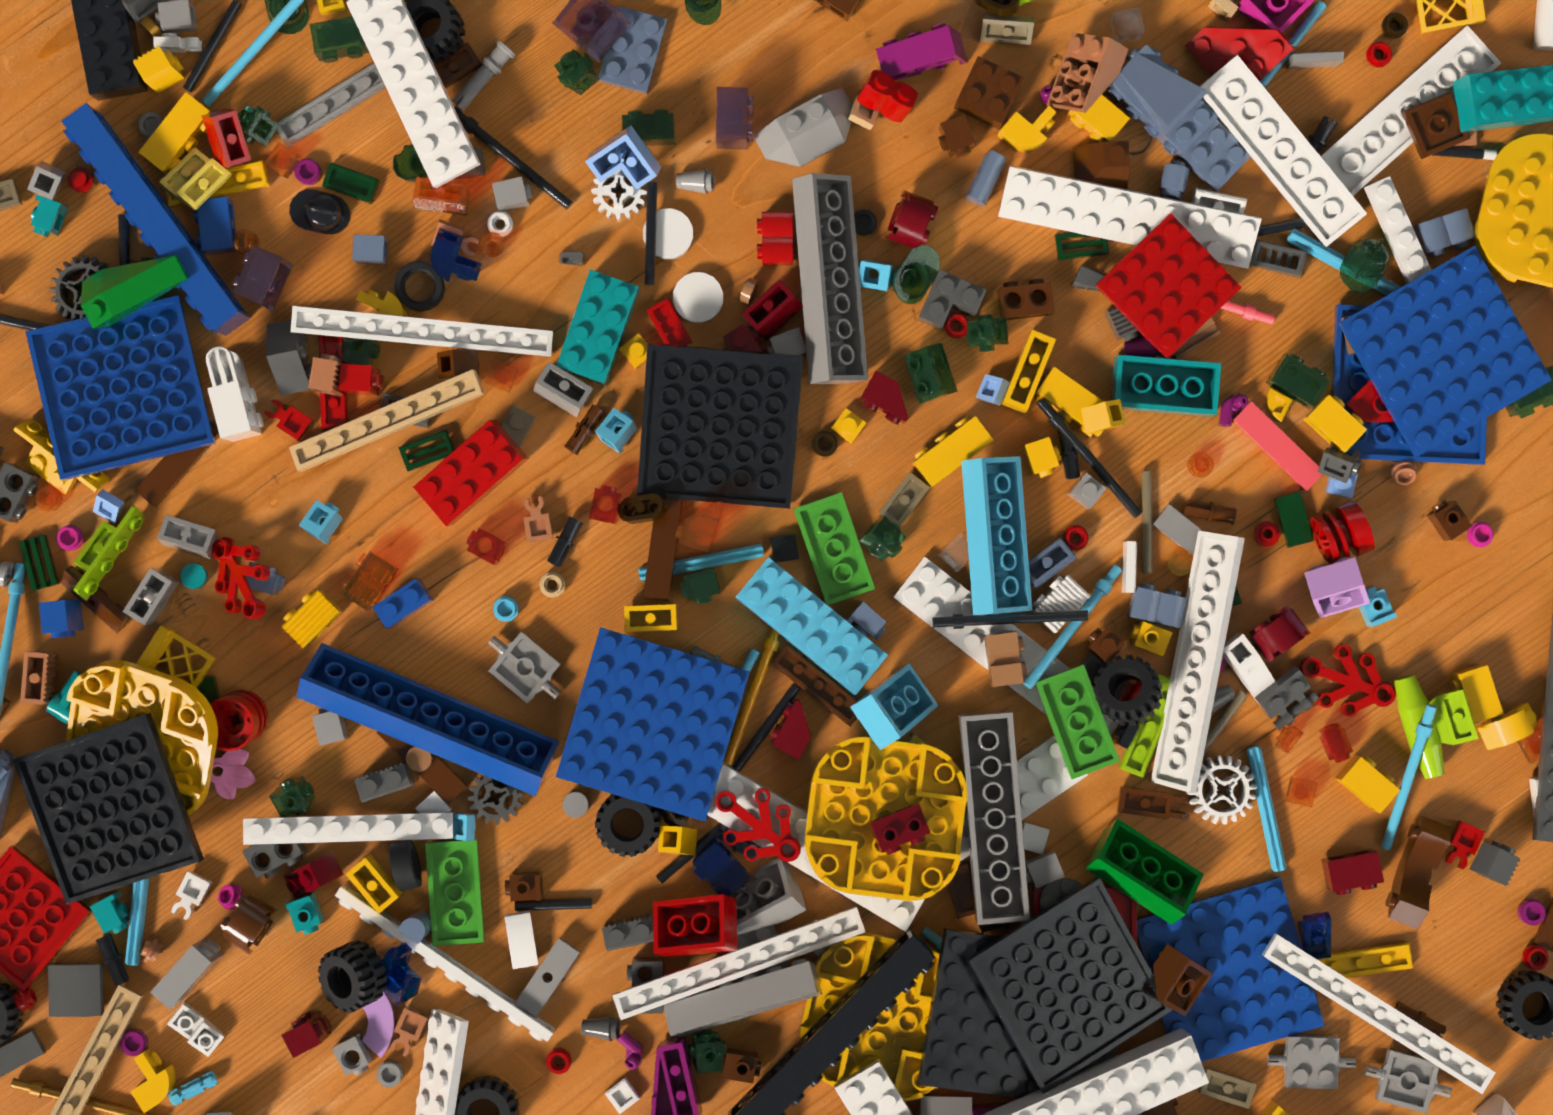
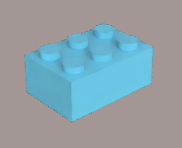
M907 664L888 676L850 708L862 723L871 739L881 750L905 735L939 705L912 666Z

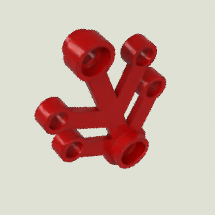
M229 537L216 540L212 552L214 557L220 562L215 590L217 593L228 594L225 602L226 612L237 614L242 609L245 618L259 619L265 615L266 605L260 599H256L245 576L266 581L270 577V568L267 565L259 564L255 567L239 565L235 556H244L245 560L256 561L260 557L259 547L255 545L235 546L233 539ZM228 567L230 569V579H227ZM238 587L245 599L243 605L241 600L237 598Z
M1344 644L1335 647L1334 655L1342 661L1348 675L1323 667L1321 661L1314 657H1307L1300 664V671L1306 677L1315 678L1320 676L1345 685L1330 693H1320L1317 704L1320 707L1329 708L1334 702L1357 691L1367 693L1368 695L1355 702L1345 701L1340 707L1341 713L1352 717L1359 710L1372 704L1385 707L1395 700V688L1389 682L1382 681L1375 666V657L1372 654L1363 653L1358 657L1359 666L1366 668L1372 684L1362 681L1351 657V649ZM1342 647L1347 651L1344 657L1339 655V649ZM1365 656L1370 658V664L1367 666L1363 664ZM1309 662L1314 665V669L1311 672L1306 670V665ZM1380 689H1384L1386 692L1385 697L1382 699L1378 696ZM1324 695L1329 697V702L1326 705L1321 702V698ZM1348 704L1353 706V711L1350 714L1345 711V707Z
M760 788L755 793V800L759 805L760 820L736 802V796L731 791H722L717 795L716 806L720 811H731L753 828L752 830L735 831L733 829L725 831L723 835L725 844L732 846L737 842L767 839L773 844V846L757 848L754 845L747 846L744 849V857L747 861L753 862L758 858L777 856L784 862H792L799 857L801 845L796 838L791 836L789 821L791 809L786 804H780L776 808L775 813L777 818L780 819L781 836H779L772 830L769 809L770 792L767 789ZM762 791L768 795L765 801L758 799V794ZM724 796H728L731 798V804L725 806L722 804L721 799ZM782 807L788 810V815L785 817H781L778 814L779 809ZM734 833L736 836L735 841H727L726 835ZM786 844L792 845V852L785 853L783 846ZM754 849L757 853L756 856L749 858L746 854L747 850Z

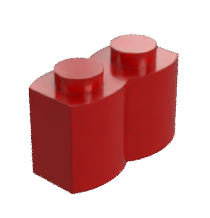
M873 70L863 83L857 100L868 109L880 111L883 116L891 121L902 122L914 107L918 92L906 83L896 82L885 72Z
M793 211L762 212V218H757V234H762V244H757V259H762L763 266L793 265Z

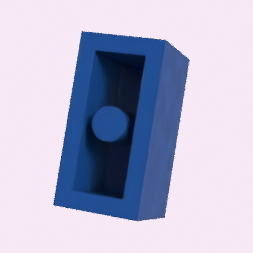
M228 197L207 199L197 210L193 211L195 222L199 223L200 233L196 235L198 248L202 249V252L207 255L238 252L233 201Z
M414 579L374 605L373 609L386 629L393 628L434 601L421 579Z
M80 600L39 603L42 634L51 633V638L76 636L75 631L84 630Z

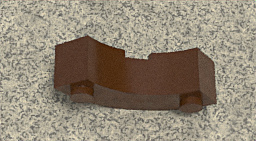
M1420 816L1417 823H1413L1408 830L1407 837L1409 839L1398 864L1391 892L1388 894L1385 903L1389 907L1388 918L1418 929L1429 912L1432 885H1429L1432 869H1438L1451 843L1450 827L1424 816Z

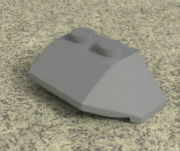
M843 88L820 94L776 118L753 137L765 159L802 167L845 143L851 125L848 117L852 103Z

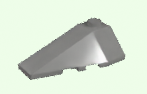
M779 858L759 867L753 873L754 877L745 886L741 884L735 889L737 893L733 896V898H736L737 936L785 922L806 911L800 887L787 864Z

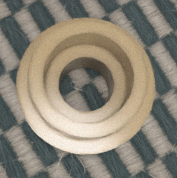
M549 572L541 578L540 590L547 597H558L565 589V580L560 574ZM551 580L557 582V588L554 590L548 587V583Z

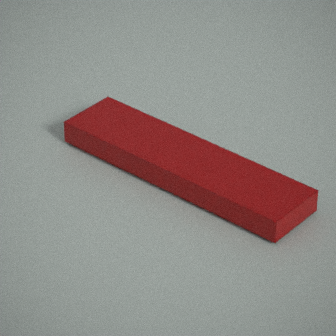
M318 335L319 358H321V354L333 355L342 359L341 363L346 364V337ZM342 391V396L320 393L322 430H331L348 422L347 393Z

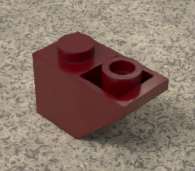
M875 371L860 400L864 401L863 406L875 413L877 409L886 414L885 419L896 425L899 422L905 424L908 415L899 383Z
M796 699L794 703L789 701L782 713L786 717L781 726L776 724L770 738L774 739L772 746L799 760L811 739L801 701Z
M330 852L284 875L288 890L293 894L294 898H298L344 874L333 852Z

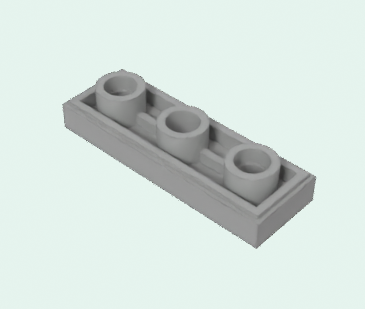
M559 937L515 1003L537 1017L580 951ZM544 973H551L553 979L546 980Z

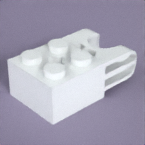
M224 347L212 348L206 354V364L213 387L207 389L220 438L234 442L261 435V427H264V422L260 412H256L254 404L257 402L256 392L253 387L250 388L242 358L239 354L229 351Z

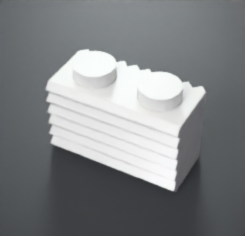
M1059 575L1049 585L1052 590L1046 596L1041 594L1032 603V606L1035 608L1031 613L1077 611L1090 595L1069 575H1065L1063 578ZM1045 622L1043 624L1051 632L1056 633L1066 622Z

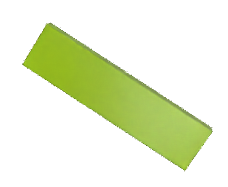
M1157 674L1163 688L1161 689L1163 699H1159L1161 706L1159 710L1154 708L1155 715L1152 718L1149 715L1145 717L1146 722L1141 724L1140 720L1137 721L1136 725L1140 727L1128 749H1125L1118 768L1141 778L1144 777L1159 741L1164 723V709L1170 678Z

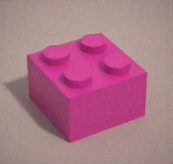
M1242 0L1238 4V10L1257 29H1279L1283 33L1314 0Z

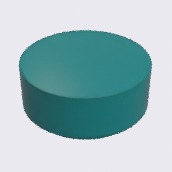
M188 564L181 571V582L187 588L199 589L206 584L208 572L200 564Z

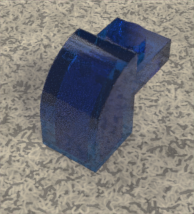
M439 228L430 256L434 271L448 282L451 273L457 274V277L462 280L477 281L482 263L458 255L464 236Z
M406 942L397 948L389 949L381 960L382 964L385 965L386 971L384 972L387 976V982H385L387 987L384 992L397 1006L418 994L422 979L408 965L412 948Z

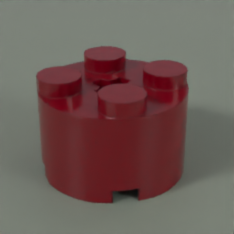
M904 190L900 197L905 199L902 204L897 203L888 226V230L892 231V233L886 235V239L917 249V247H921V245H925L930 231L926 229L930 220L933 221L935 219L938 206L934 205V201Z
M1287 605L1270 617L1272 621L1270 624L1265 620L1249 632L1252 636L1250 638L1268 663L1311 633L1292 608L1289 609Z

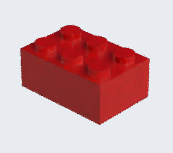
M720 894L653 902L654 954L664 957L738 951L736 898Z

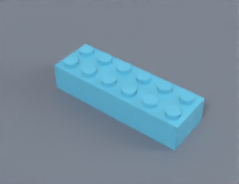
M991 457L963 460L961 464L973 615L1032 611L1021 457Z
M769 557L735 597L853 695L859 692L888 656Z

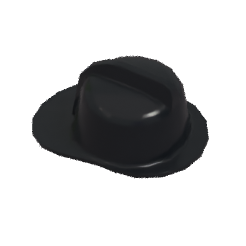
M304 190L299 192L290 203L289 214L292 221L298 227L305 230L333 235L347 227L350 220V210L347 203L341 197L317 190Z

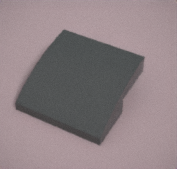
M54 963L48 965L49 1016H102L104 1013L103 963Z

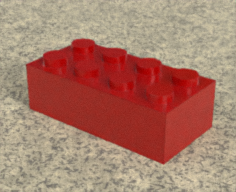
M489 420L413 488L445 526L454 525L529 458L497 420Z

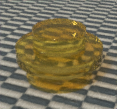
M1178 550L1169 556L1167 565L1173 574L1183 576L1191 571L1193 558L1188 552Z

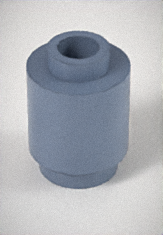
M1171 160L1170 164L1164 165L1159 187L1161 190L1160 196L1176 200L1181 199V195L1185 193L1190 171L1189 168L1185 167L1186 163Z

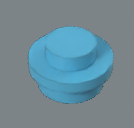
M503 596L495 601L493 613L498 620L509 622L518 615L519 606L512 597Z

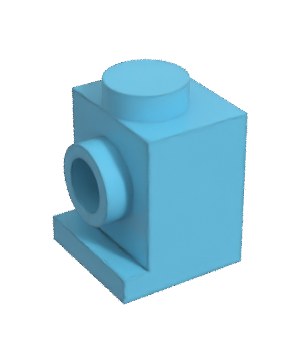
M868 259L861 260V263L858 264L860 287L888 291L891 287L894 263ZM871 269L878 271L879 275L877 278L870 276Z
M613 408L595 432L603 443L621 454L622 448L638 428L634 423L636 419L625 410L621 413Z
M316 500L299 526L328 545L330 543L329 538L343 518L338 514L340 509L328 501L324 505Z
M1372 586L1366 589L1370 604L1359 607L1366 626L1374 627L1397 617L1384 588L1377 589L1376 586ZM1377 600L1381 606L1379 610H1376L1373 606Z

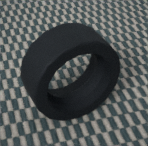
M421 261L408 263L396 275L394 283L395 293L400 302L411 310L419 312L429 311L436 307L444 297V279L440 272L429 263ZM421 271L432 277L435 289L429 299L418 302L408 297L405 291V283L411 274Z
M403 840L391 843L389 846V860L397 888L400 891L421 887V865L413 841Z

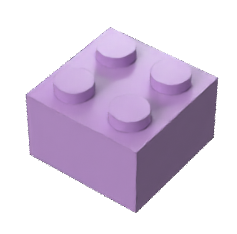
M1355 557L1341 558L1334 564L1327 566L1318 565L1312 567L1310 571L1304 572L1319 618L1370 604Z

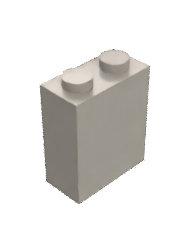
M206 938L193 944L150 993L170 1010L182 1002L224 955L220 951L221 947L214 940H207Z

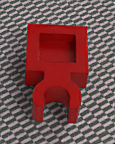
M273 399L271 402L277 405V412L272 414L265 410L264 414L271 419H279L280 421L276 427L297 441H300L314 420L292 405L286 411L282 402Z
M1459 820L1451 836L1450 844L1455 846V848L1446 855L1445 862L1451 864L1453 859L1458 856L1460 862L1457 867L1464 869L1468 863L1467 853L1475 855L1485 831Z

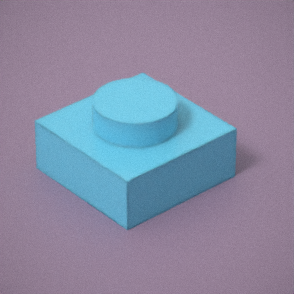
M453 813V839L463 841L475 840V814Z

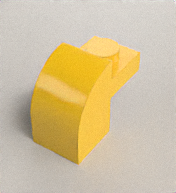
M1048 106L1033 124L1016 111L997 136L1017 151H1034L1046 142L1047 137L1041 131L1046 134L1055 124L1053 118L1056 111Z
M370 289L367 293L359 291L356 300L363 305L378 310V314L407 317L405 306L391 292L387 291L384 300H381L383 295Z
M1526 702L1519 704L1506 714L1487 719L1477 728L1487 750L1517 742L1533 734V729L1538 726L1535 713L1532 711L1529 703Z
M150 1048L134 1058L147 1080L130 1091L143 1113L163 1101L173 1090L176 1081L173 1065L171 1064L163 1069L160 1057L156 1052H152Z

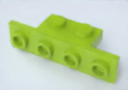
M134 505L131 506L117 528L102 521L73 562L77 567L86 571L74 588V591L85 601L97 591L104 575L110 572L118 555L127 548L128 541L132 535L141 528L145 516Z

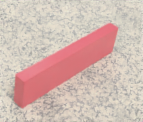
M1252 401L1232 420L1305 491H1308L1323 475L1318 472L1319 466Z

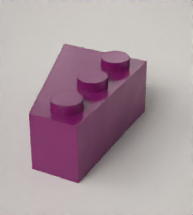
M945 23L932 26L931 31L923 34L921 31L910 33L907 35V39L897 41V39L886 41L883 43V47L876 49L881 71L890 75L895 81L920 75L922 71L936 67V70L944 69V64L959 60L960 64L968 63L961 34L951 26H946Z
M686 1036L660 1041L656 1051L651 1115H701L703 1110Z

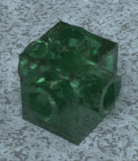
M574 49L565 53L560 61L554 65L559 72L557 76L559 81L566 88L569 87V89L579 95H582L600 80L592 68L594 63L586 53L580 54Z
M247 105L239 112L238 118L245 141L252 145L256 141L267 146L279 126L278 123L269 118L271 113L260 106L254 109Z
M988 314L978 315L976 321L967 322L969 348H979V352L995 351L994 346L1009 344L1007 319L992 318V315Z
M344 337L341 345V351L344 352L342 362L372 366L374 359L377 360L380 353L378 340Z
M883 516L872 523L859 540L869 549V552L874 557L882 561L889 556L894 558L902 550L901 544L906 536L896 524L892 523L886 516Z
M304 776L297 779L289 777L279 783V787L269 796L280 817H287L293 813L297 816L305 813L310 809L309 805L315 799L314 789L305 780Z
M702 1030L697 1034H692V1043L688 1044L689 1059H692L696 1072L722 1071V1056H726V1044L724 1040H721L718 1032Z

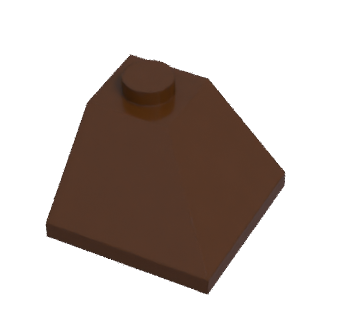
M1103 141L1074 147L1075 179L1123 189L1128 188L1130 169L1129 141Z
M1167 944L1160 951L1153 965L1157 1000L1181 1015L1186 1016L1213 973Z

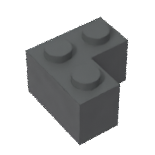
M939 269L917 321L941 330L951 308L974 317L987 290Z
M291 320L267 325L266 357L281 395L311 390L308 388L312 363L308 364L306 360L308 353L304 344L308 343L307 334L291 332Z

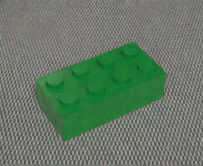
M1118 818L1104 829L1085 868L1171 925L1186 915L1204 875Z

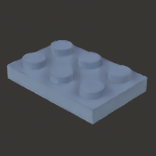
M618 6L598 81L648 94L667 26V19Z

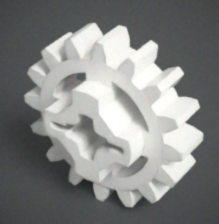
M620 169L601 183L598 179H594V183L598 188L591 189V192L594 195H598V197H595L593 202L594 204L601 203L598 211L602 213L606 210V217L608 219L615 214L617 221L621 220V215H625L629 220L631 219L630 212L633 211L638 215L639 210L637 206H645V202L641 197L647 196V191L641 190V188L645 187L646 184L637 190L633 186H628L625 183L626 175ZM615 177V180L610 185H605L608 180ZM620 183L623 191L626 193H622L618 201L616 194L613 192L618 191ZM603 197L611 199L614 202V208L610 207ZM629 200H634L628 207L624 208V205Z

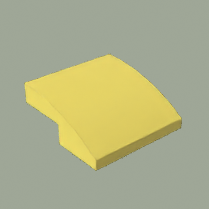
M194 147L159 183L163 189L188 207L197 210L232 174L213 158L209 159Z

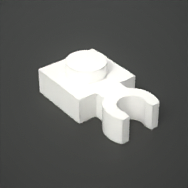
M163 33L162 37H153L155 49L156 46H159L164 51L170 50L172 53H186V51L202 52V41H199L198 37L180 38L174 33Z
M190 870L187 871L175 894L182 899L173 905L171 913L175 914L178 912L179 907H184L186 914L183 919H189L194 911L192 905L200 906L212 881Z

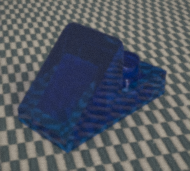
M1329 912L1303 915V921L1298 922L1303 951L1315 959L1330 958L1331 917Z

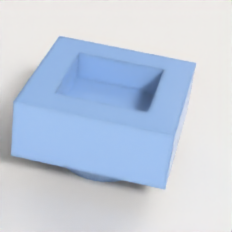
M985 374L976 398L1000 406L1010 382L1003 378Z
M1358 474L1356 476L1351 475L1347 483L1328 477L1325 493L1351 499Z
M102 489L96 496L93 512L116 524L121 518L125 502Z

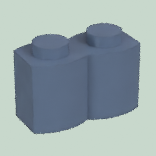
M1467 208L1413 226L1424 254L1430 253L1431 258L1445 254V248L1454 246L1455 250L1471 245L1469 240L1475 238V231Z
M1141 583V587H1136V592L1132 593L1127 617L1174 628L1181 627L1187 598L1180 597V591L1166 589V592L1162 593L1156 591L1157 586Z

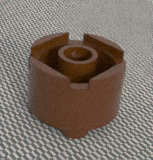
M242 894L234 906L237 910L231 918L227 917L223 921L219 930L223 933L222 939L245 953L251 954L253 951L250 947L252 944L255 946L260 944L273 923L269 919L271 914L277 915L278 910L253 894L248 896Z

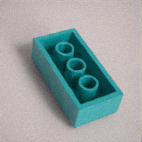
M1553 65L1468 74L1453 82L1461 132L1553 122Z
M590 270L556 366L567 373L607 386L640 293L639 286Z
M1117 355L1113 362L1111 400L1120 399L1123 410L1213 417L1218 412L1221 363Z

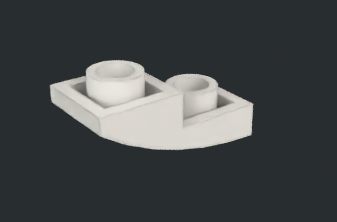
M530 910L505 914L513 969L538 965Z
M186 1002L180 1005L167 1022V1025L188 1039L187 1043L207 1057H209L225 1036L207 1018Z

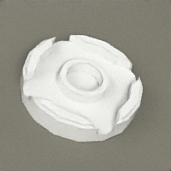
M672 208L660 209L657 211L655 256L664 260L677 259L683 256L690 248L694 238L693 227L689 218L681 211ZM645 222V225H644V228H643V241H644L645 245H646V222Z
M693 272L685 275L677 282L673 291V303L677 313L683 319L692 323H705L719 314L723 305V291L713 276L704 272Z

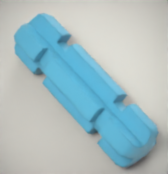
M209 1071L202 1075L203 1078L198 1077L180 1086V1090L179 1088L172 1090L168 1095L170 1102L176 1106L184 1102L185 1098L188 1100L206 1091V1087L210 1089L218 1084L217 1076L213 1071Z

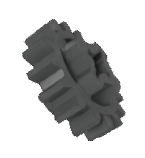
M483 775L484 779L476 777L474 781L477 783V786L469 787V790L474 792V795L469 796L468 800L474 801L475 804L470 809H477L479 811L476 816L477 818L484 815L486 817L485 823L488 824L491 819H494L495 824L499 825L501 818L507 823L510 821L509 814L513 816L518 814L515 807L523 806V803L518 801V799L525 796V793L518 792V789L509 785L506 787L498 785L496 780L494 781V779ZM485 785V795L480 799V790ZM493 790L495 791V793H502L506 791V793L503 794L501 798H499L500 803H498L497 800H490L488 802L486 801L490 798V796L493 795ZM513 794V801L508 809L506 801L508 796ZM485 807L495 808L498 813L489 812Z

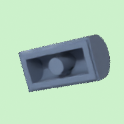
M993 150L985 154L965 196V200L983 207L986 205L1007 159Z
M1061 537L1029 560L1030 585L1034 589L1040 587L1077 559Z
M416 911L401 923L398 930L413 942L419 944L431 931L430 915L425 911Z

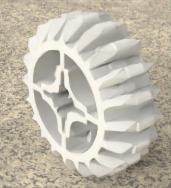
M1216 755L1214 763L1211 757H1207V766L1203 763L1201 766L1197 792H1186L1188 795H1195L1189 803L1191 805L1198 803L1194 812L1198 814L1203 811L1202 819L1207 820L1211 816V822L1214 824L1218 822L1219 817L1222 824H1227L1228 816L1233 822H1237L1236 813L1245 817L1246 813L1242 808L1245 806L1248 809H1252L1253 807L1247 801L1248 798L1256 799V795L1251 794L1250 790L1257 789V785L1249 784L1248 782L1252 781L1255 777L1252 774L1245 775L1249 767L1245 765L1240 768L1241 760L1239 759L1232 763V757L1227 755L1223 762L1222 756ZM1218 769H1229L1234 774L1230 777L1227 776L1224 779H1219L1212 772ZM1206 779L1210 784V790L1204 799L1202 786ZM1239 780L1241 790L1237 800L1233 795V789ZM1216 783L1226 786L1224 789L1227 796L1216 792L1218 791ZM1219 800H1224L1231 807L1224 810H1214L1209 805Z

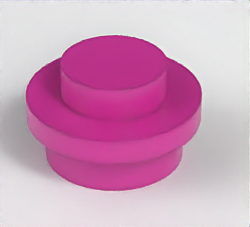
M1485 522L1473 523L1472 527L1467 530V539L1475 547H1485L1493 539V530Z
M74 525L62 527L57 535L60 547L69 551L78 549L84 540L83 532Z
M236 884L222 887L218 894L219 903L225 909H236L234 906L243 894L241 887Z

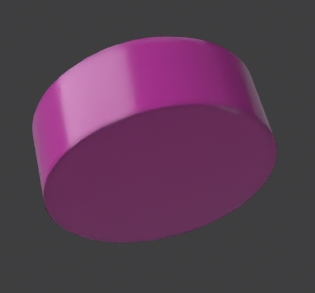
M303 159L295 166V176L302 184L310 186L320 180L322 171L314 160Z
M1526 899L1518 906L1517 913L1519 919L1528 925H1538L1545 919V907L1537 900Z
M140 1029L127 1031L120 1040L122 1051L129 1056L141 1054L148 1045V1037Z

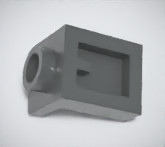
M1327 447L1318 472L1347 483L1351 475L1356 476L1362 464L1358 460L1361 451L1355 450L1354 454L1349 456Z

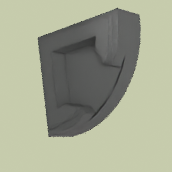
M561 252L559 263L583 266L585 255L583 252Z

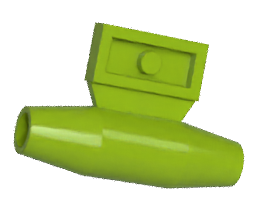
M1414 674L1395 679L1398 712L1410 751H1412L1417 736L1415 733L1417 724L1422 720L1426 705L1431 704L1437 707L1431 725L1433 730L1430 738L1426 740L1418 766L1425 779L1445 774L1441 743L1453 746L1479 739L1464 688L1438 694L1428 702Z

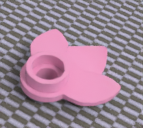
M242 749L226 751L221 758H214L213 768L219 766L223 771L218 776L212 773L210 782L214 783L215 790L221 797L234 799L236 788L248 787L256 781L253 773L243 766L249 757L248 751Z

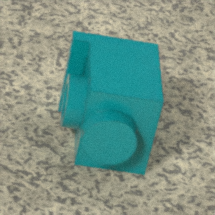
M36 195L35 200L39 201V204L33 209L31 214V226L34 227L33 232L48 237L49 233L58 236L68 207L59 202Z
M120 891L90 906L104 934L111 930L116 934L129 927L127 924L129 921L128 909L118 899V897L122 896Z
M315 892L285 904L289 910L296 933L303 930L304 935L319 930L318 925L324 922ZM301 912L308 914L307 921L302 920Z

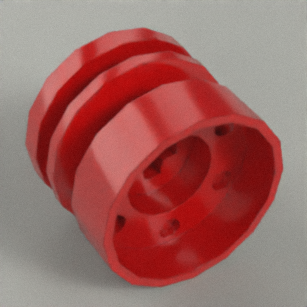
M1354 501L1335 508L1336 518L1327 511L1322 513V517L1317 515L1310 519L1315 544L1328 565L1334 564L1341 558H1350L1349 550L1358 557L1375 549L1374 537L1368 520L1362 509Z
M243 689L231 691L210 704L217 720L218 739L216 748L228 752L239 750L262 735L267 727L269 718L267 706L261 697L252 691Z

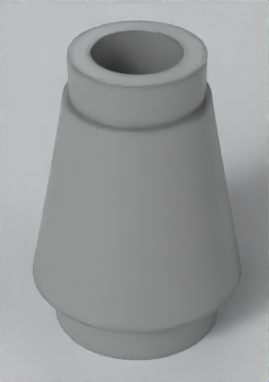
M705 168L677 173V189L703 194L713 192L715 186L714 172L708 171Z

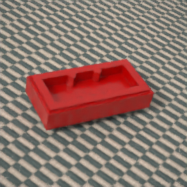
M669 298L646 309L664 344L688 346L693 343Z

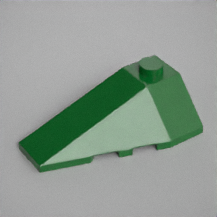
M177 255L102 269L82 281L81 307L93 329L110 327L188 280L189 277Z

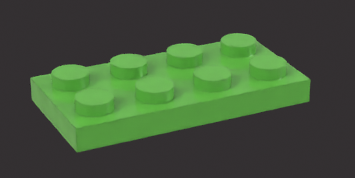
M842 492L793 509L827 605L875 589Z
M1084 664L1037 681L1035 684L1070 779H1075L1120 762Z
M478 839L472 841L426 842L432 946L485 942Z

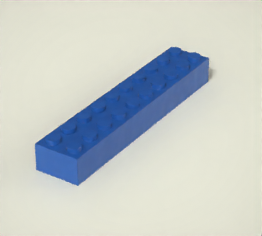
M85 103L64 118L61 122L66 127L64 130L65 135L72 143H76L81 148L78 151L87 164L91 163L96 169L94 174L97 179L112 190L109 195L118 206L121 205L127 211L124 215L132 226L136 225L142 231L139 236L148 247L151 246L157 252L154 255L155 258L178 256L189 279L176 287L178 289L182 288L187 293L185 299L188 304L203 315L200 320L209 331L212 329L214 333L227 336L249 320V315L201 249L198 248V245L104 116L88 103Z
M321 643L300 677L296 698L533 796L537 795L559 744L558 740Z

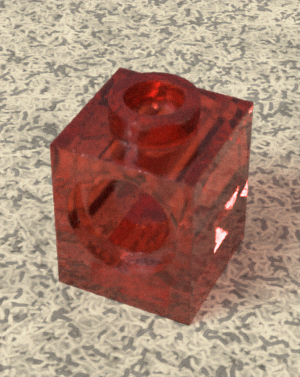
M602 485V489L595 488L589 519L616 525L618 508L622 498V494L616 493L617 488ZM604 497H610L613 501V506L609 511H602L600 509L599 503Z
M479 528L477 532L473 530L466 542L469 545L467 551L493 565L498 564L509 544L482 528ZM484 538H488L492 542V548L487 553L482 552L479 547L481 540Z

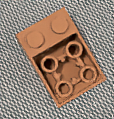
M1072 33L1046 106L1086 113L1120 74L1129 49L1110 37Z

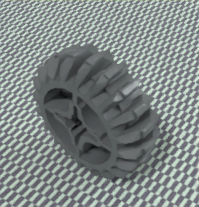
M86 255L82 256L81 261L77 257H72V265L67 261L63 262L65 270L55 269L56 273L60 276L58 279L55 277L51 278V281L56 283V287L49 288L50 292L56 293L51 298V301L58 303L55 307L56 311L63 312L62 317L65 319L71 318V321L80 318L82 321L86 317L81 307L82 291L76 289V287L82 288V281L98 271L108 268L106 262L100 263L96 257L90 260ZM86 271V273H83L78 281H71L74 276H76L80 272ZM68 289L74 293V307L69 301Z

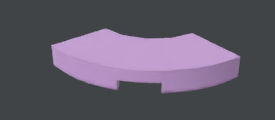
M386 991L383 992V996L377 1001L363 1007L367 1015L368 1027L362 1042L380 1058L390 1046L395 1029L394 1008Z

